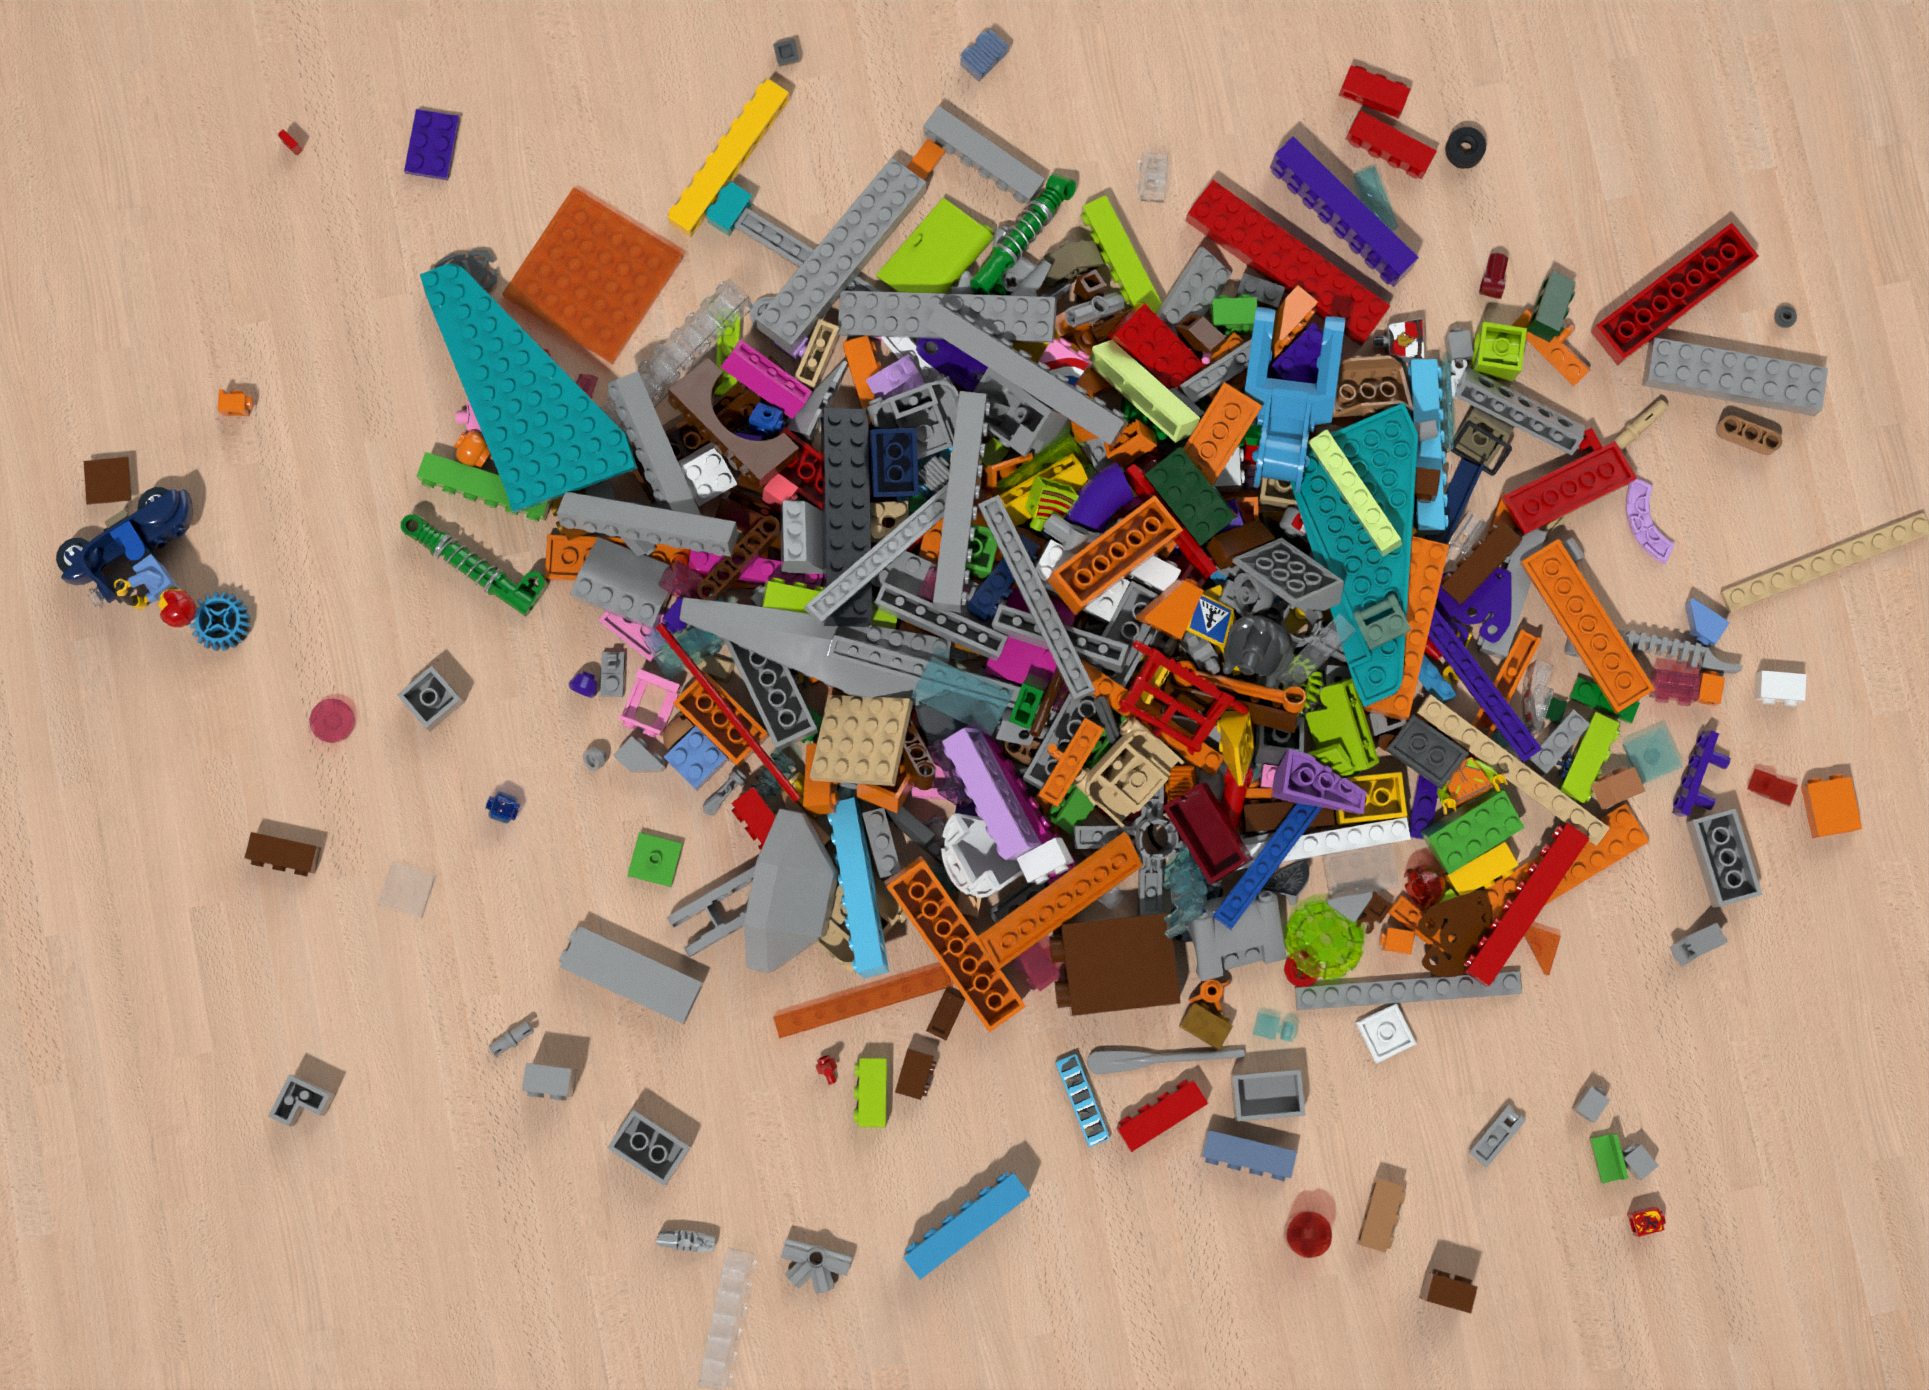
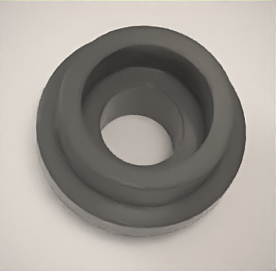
M1783 306L1775 312L1774 319L1778 326L1789 328L1795 324L1797 314L1793 308ZM1784 313L1789 315V320L1784 319Z

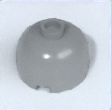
M1247 572L1238 574L1232 585V591H1236V598H1232L1233 604L1241 616L1262 615L1272 606L1275 592Z

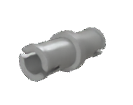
M526 1020L512 1031H506L504 1033L505 1036L490 1044L488 1047L492 1054L495 1053L494 1056L497 1058L509 1048L517 1047L518 1042L533 1034L534 1029L531 1025H528L529 1022Z

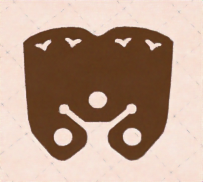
M1481 890L1439 902L1431 906L1419 920V930L1427 937H1433L1443 924V919H1448V923L1444 925L1440 932L1441 948L1451 955L1452 958L1447 960V957L1439 949L1432 947L1427 950L1421 961L1423 967L1436 976L1457 977L1468 975L1463 972L1466 968L1464 963L1470 954L1475 955L1479 949L1476 946L1483 935L1488 936L1489 926L1492 923L1490 903ZM1479 897H1480V902L1483 903V906L1480 905V904H1477V902H1478V900H1479ZM1484 913L1485 922H1483V920L1480 918L1483 916ZM1428 919L1435 921V926L1431 929L1426 927ZM1451 933L1457 936L1454 943L1448 941V936ZM1432 956L1439 958V962L1436 965L1430 964Z

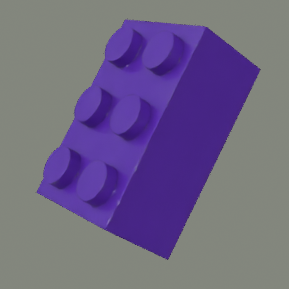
M1315 323L1304 328L1283 349L1278 357L1268 364L1267 378L1311 384L1317 382V360L1320 356L1323 332Z

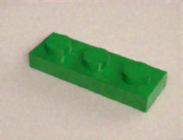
M1580 677L1576 678L1569 696L1571 700L1629 724L1633 722L1640 702L1636 701L1620 712L1615 713L1598 685Z

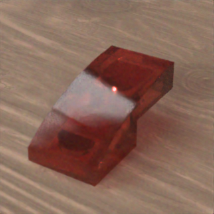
M1755 769L1747 790L1790 807L1798 785L1776 778V775Z

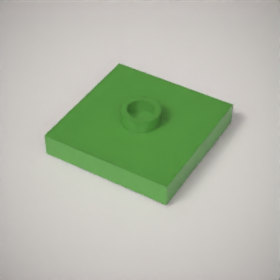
M639 832L627 876L672 887L683 844Z

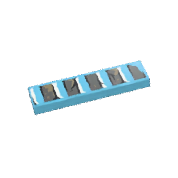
M1074 1054L1055 1062L1088 1147L1110 1139L1077 1055Z

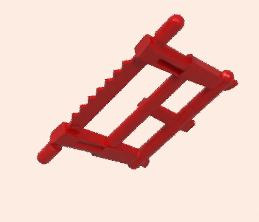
M1136 640L1133 642V648L1144 655H1148V658L1139 676L1136 675L1125 699L1119 700L1120 709L1118 711L1121 713L1130 712L1154 727L1151 731L1153 734L1159 737L1161 732L1185 745L1188 752L1193 756L1194 752L1202 750L1201 744L1213 728L1218 725L1216 721L1229 705L1243 715L1248 713L1249 709L1247 706L1234 700L1235 697L1218 690L1215 683L1210 684L1208 679L1203 680L1201 675L1196 676L1194 670L1190 672L1187 666L1182 667L1180 662L1175 663L1174 658L1167 659L1157 649L1153 647L1151 650L1149 646L1141 641ZM1160 665L1215 698L1205 716L1149 683ZM1143 691L1169 705L1159 719L1135 705ZM1176 710L1200 724L1191 739L1167 725Z

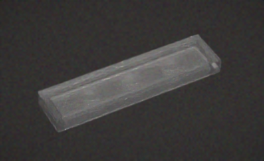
M1339 614L1291 661L1288 669L1279 676L1278 680L1286 689L1293 686L1299 687L1357 630Z

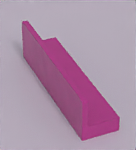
M741 339L721 365L723 370L770 404L779 408L790 418H794L812 393L809 388Z

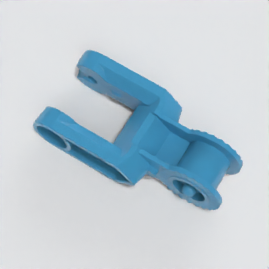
M1256 307L1244 393L1263 405L1257 415V425L1262 426L1259 448L1252 453V458L1256 462L1253 487L1259 488L1260 478L1295 482L1294 492L1300 493L1304 468L1310 465V459L1306 456L1308 434L1313 432L1314 425L1332 422L1345 318L1326 316L1320 356L1317 360V383L1311 384L1266 378L1268 363L1271 362L1272 357L1270 348L1276 310Z

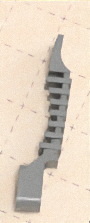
M1618 630L1630 651H1632L1634 645L1633 652L1639 653L1640 650L1644 649V645H1646L1644 653L1648 654L1654 651L1655 647H1657L1655 655L1659 656L1668 649L1666 654L1668 659L1676 656L1678 651L1676 663L1679 664L1687 661L1689 653L1686 667L1688 670L1697 667L1700 655L1697 670L1725 674H1736L1742 671L1743 665L1725 663L1718 660L1708 647H1701L1702 644L1700 643L1693 645L1689 641L1680 643L1678 639L1670 641L1668 637L1664 636L1659 639L1657 635L1646 636L1647 634L1642 632L1635 634L1636 631L1632 630L1628 631L1624 636V630ZM1567 638L1564 653L1580 658Z

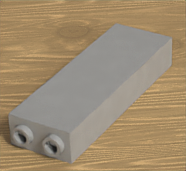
M581 926L577 930L574 929L569 937L571 944L568 950L564 949L559 959V962H561L560 968L685 1024L704 983Z

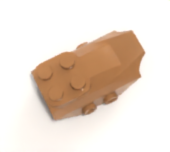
M1380 354L1370 357L1353 356L1340 362L1332 417L1361 415L1363 417H1371L1403 402L1408 412H1414L1403 366L1392 356H1382Z

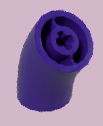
M1117 462L1103 468L1083 485L1077 493L1079 496L1078 500L1069 509L1064 520L1072 525L1083 527L1087 531L1104 533L1112 517L1122 507L1134 500L1130 486Z

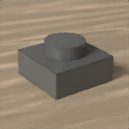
M794 39L773 44L778 67L800 62Z

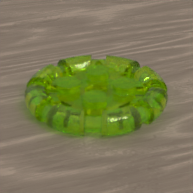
M1325 900L1309 902L1304 905L1303 909L1296 910L1288 921L1286 927L1288 933L1285 936L1286 949L1290 959L1293 957L1297 963L1296 967L1313 978H1316V976L1323 977V980L1341 978L1346 975L1348 970L1352 971L1362 958V944H1364L1361 925L1356 927V921L1352 923L1346 917L1336 913V910L1329 907ZM1325 912H1330L1332 918H1324ZM1308 915L1312 916V918L1314 919L1310 923L1306 919ZM1344 921H1345L1346 924L1349 926V928H1348L1347 930H1346L1345 927L1341 924V923L1344 922ZM1297 931L1303 932L1301 938L1296 937ZM1321 934H1326L1330 937L1331 943L1329 945H1325L1320 941ZM1347 941L1353 943V948L1346 947ZM1303 949L1309 955L1306 959L1300 953ZM1340 956L1344 959L1343 964H1340L1337 960ZM1326 962L1325 968L1318 967L1319 963Z

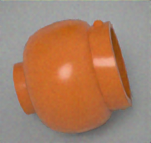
M470 430L467 434L463 432L454 445L457 449L455 455L458 461L478 469L482 467L490 455L482 432L477 430Z

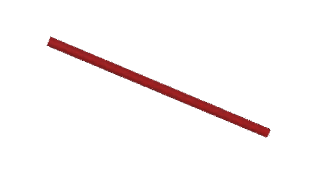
M660 623L656 627L657 631L794 803L801 798L800 794L667 627Z

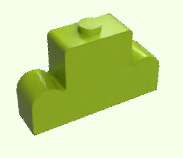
M1353 679L1338 680L1324 687L1320 692V699L1325 706H1320L1306 713L1310 734L1316 750L1340 743L1350 758L1351 765L1356 767L1355 771L1366 770L1378 764L1379 759Z

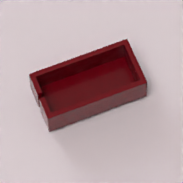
M1207 782L1197 784L1183 793L1184 795L1178 796L1163 806L1209 884L1220 881L1253 860Z

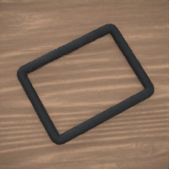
M1468 421L1451 445L1450 450L1464 460L1480 466L1481 464L1456 450L1455 447L1469 426L1507 448L1493 471L1486 467L1483 468L1482 471L1493 476L1512 451V447L1475 423Z

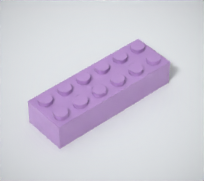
M963 728L943 740L944 753L954 763V771L957 777L963 780L967 796L973 799L977 815L987 825L985 827L987 834L995 840L999 856L1005 860H1017L1016 858L1042 845L981 730Z

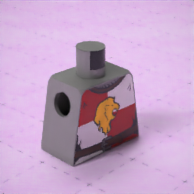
M1423 319L1389 324L1385 329V336H1373V348L1385 349L1386 356H1392L1398 362L1409 363L1411 359H1424Z

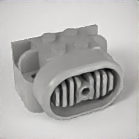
M988 367L973 392L987 394V402H990L989 416L985 415L984 423H988L987 433L991 436L996 435L1000 438L999 443L1008 448L1012 447L1024 457L1028 453H1032L1034 456L1039 453H1051L1061 448L1070 434V419Z

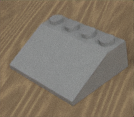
M598 537L578 573L570 595L575 600L655 631L680 569L645 555L637 556L628 548Z
M1283 538L1233 558L1232 562L1294 607L1325 611L1341 602L1344 581Z

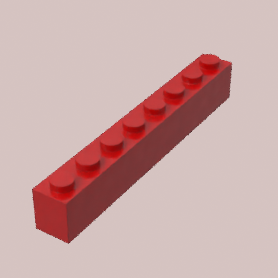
M1569 823L1556 827L1551 835L1554 837L1551 843H1546L1539 852V855H1541L1537 863L1533 862L1527 870L1529 875L1526 880H1521L1514 889L1516 894L1513 899L1509 898L1502 907L1504 912L1500 918L1495 917L1489 928L1492 930L1488 936H1482L1476 945L1479 949L1475 955L1470 954L1464 963L1466 968L1463 972L1483 986L1488 987L1492 984L1589 841V837Z

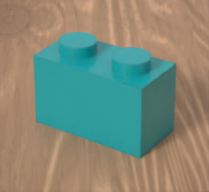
M731 181L727 186L724 185L718 194L719 199L715 204L712 203L706 211L707 222L729 237L735 230L734 225L746 208L749 209L754 202L753 196Z

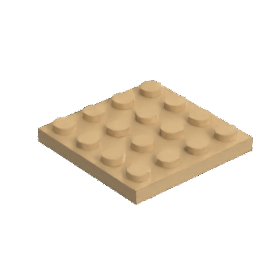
M828 695L809 778L812 781L895 786L913 702L905 698H864L859 696Z

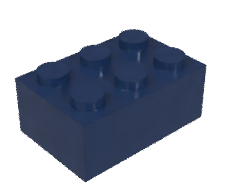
M916 428L871 429L872 497L919 496Z

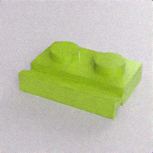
M1340 743L1306 753L1316 758L1315 760L1323 766L1331 768L1332 772L1340 777L1353 774L1356 769L1355 766L1351 765V760Z

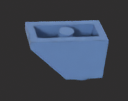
M1691 598L1685 604L1691 635L1702 646L1712 647L1718 642L1730 622L1696 599Z

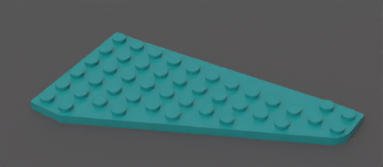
M445 264L420 274L425 295L500 475L513 513L564 496L565 492L572 493L637 469L627 434L464 268L456 264Z
M1404 402L1331 433V436L1401 538L1402 545L1382 557L1310 450L1309 444H1307L1306 456L1310 459V465L1304 468L1301 492H1294L1295 482H1290L1315 561L1344 581L1341 602L1330 609L1355 688L1364 708L1395 695L1403 682L1406 634L1370 651L1352 613L1356 611L1362 612L1387 600L1388 596L1394 594L1407 620L1418 433ZM1391 607L1363 621L1367 626L1395 612Z

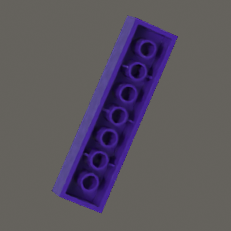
M1294 136L1275 153L1270 166L1272 174L1277 179H1282L1287 184L1290 192L1298 194L1303 199V204L1308 209H1313L1318 214L1321 222L1329 224L1334 229V234L1339 239H1344L1355 254H1360L1370 269H1375L1380 273V278L1386 284H1391L1395 287L1412 270L1419 257Z

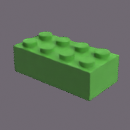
M1493 786L1491 790L1475 797L1459 807L1456 812H1451L1420 832L1441 870L1451 874L1525 828L1505 790L1500 788L1501 791L1497 792Z

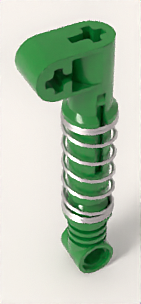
M1055 173L1048 178L1046 189L1040 197L1033 199L1029 203L1030 210H1024V216L1016 219L1017 224L1015 227H1010V233L1003 235L1001 244L998 243L991 251L992 255L970 280V286L975 295H1007L1001 277L1009 268H1013L1017 264V260L1022 258V251L1029 249V243L1035 242L1036 235L1041 234L1043 226H1047L1055 216V210H1057L1061 203L1073 197L1076 191V182Z
M406 515L401 521L402 532L415 541H419V544H423L425 548L428 547L430 554L435 559L445 555L443 559L446 561L445 565L450 564L456 568L455 572L459 570L463 573L465 579L469 577L475 581V586L477 584L482 586L486 594L495 595L525 617L533 610L548 587V581L545 576L536 571L528 572L520 583L516 584L506 577V573L503 570H497L496 565L490 566L487 564V559H480L477 552H470L467 545L461 546L457 538H453L447 532L439 531L417 515ZM416 520L418 522V529L411 532L409 525L412 521ZM532 579L537 580L539 583L538 587L533 586ZM526 585L532 588V590L536 592V595L533 596L532 594L527 592L525 589H523L524 586Z

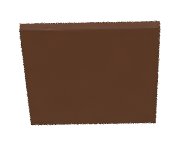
M129 457L84 461L87 505L132 501Z

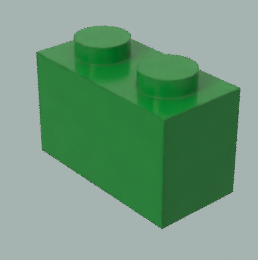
M1029 673L1022 683L1009 722L1030 730L1050 681Z

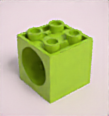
M1483 322L1475 332L1474 356L1472 357L1470 368L1492 379L1513 382L1522 370L1527 328Z

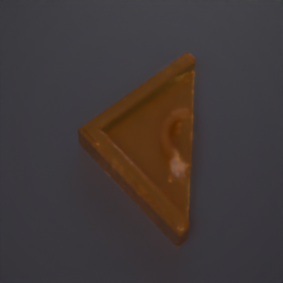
M1530 926L1524 937L1544 975L1549 976L1561 936Z

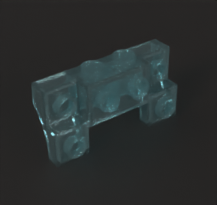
M722 597L718 599L719 602H725ZM696 627L676 638L697 666L704 661L703 657L709 654H717L722 650V646L726 644L717 635ZM657 630L643 638L644 643L667 680L687 668Z
M1186 845L1179 849L1178 855L1169 865L1162 868V873L1164 874L1162 886L1166 890L1171 888V902L1177 907L1174 912L1164 917V920L1167 922L1165 935L1169 939L1189 930L1188 922L1202 916L1203 906L1207 904L1206 894L1208 890L1205 885V876Z

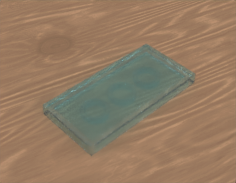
M933 656L930 657L911 694L912 698L992 736L1012 697L1010 694Z

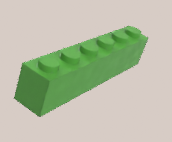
M425 452L417 474V478L422 481L421 485L432 489L435 486L443 488L442 491L447 494L455 495V493L464 495L463 498L476 502V499L484 501V505L497 509V506L506 508L505 512L518 515V512L513 513L500 475ZM552 500L519 513L525 514L527 519L539 522V519L546 521L550 509L549 505L552 504Z
M1112 710L1120 731V725L1126 718ZM1105 730L1082 766L1083 769L1089 768L1091 770L1111 748ZM1072 783L1058 808L1053 805L1046 817L1073 835V825H1083L1084 820L1089 812L1094 809L1095 805Z

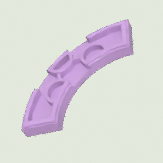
M1637 478L1628 485L1626 493V515L1629 527L1639 545L1655 560L1665 564L1675 543L1665 538L1651 520L1649 500L1653 485Z

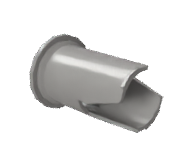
M1042 260L1010 296L1038 297L1035 292L1041 287L1052 264ZM1060 283L1040 297H1056L1058 302L1072 288L1070 284L1064 285Z

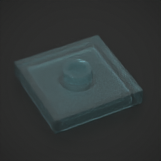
M1665 727L1622 744L1632 767L1636 768L1642 784L1682 768V764Z

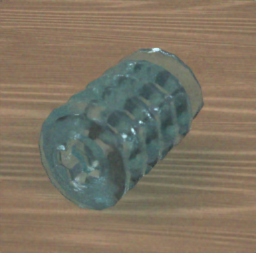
M779 751V754H770L773 762L783 774H792L789 766L797 767L793 760ZM761 768L760 771L763 777L757 775L755 779L759 784L751 783V788L754 787L758 793L769 799V795L776 797L777 794L773 789H782V786L768 769Z

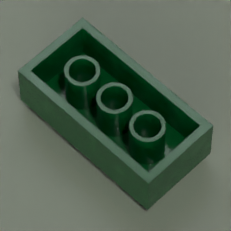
M1183 446L1177 448L1145 474L1200 546L1238 517Z

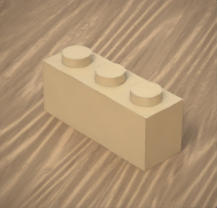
M821 319L816 324L794 377L812 392L818 388L840 331L838 326Z

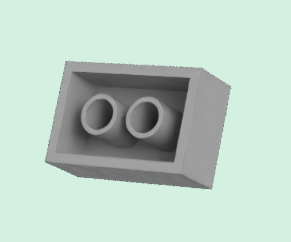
M636 1109L631 1111L608 1146L609 1150L663 1186L668 1184L692 1148V1146Z

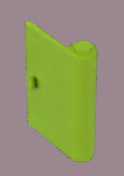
M943 197L876 276L896 292L947 294L960 279L961 275L969 269L994 240L992 235L994 232L987 225H980Z

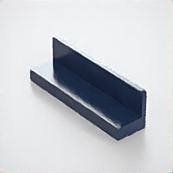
M1464 459L1460 460L1445 492L1447 494V507H1444V515H1448V528H1445L1442 535H1425V539L1443 544L1449 543L1485 466L1484 464L1477 466Z

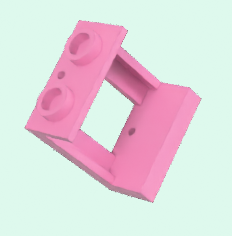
M638 668L635 676L637 679L623 713L618 718L620 721H623L622 725L634 730L635 727L643 729V734L655 738L658 735L662 737L674 708L673 702L678 698L682 687L680 684ZM650 684L668 692L656 721L647 726L637 722L635 715L646 686Z

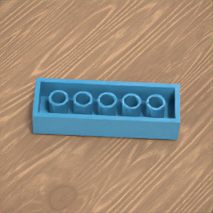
M1006 1171L995 1179L998 1182L992 1188L987 1185L977 1193L979 1198L973 1202L969 1199L959 1207L961 1211L957 1215L949 1214L941 1221L943 1225L936 1230L932 1227L923 1234V1241L919 1244L914 1241L905 1248L906 1254H904L903 1258L919 1280L1030 1196L1013 1172L1008 1174Z

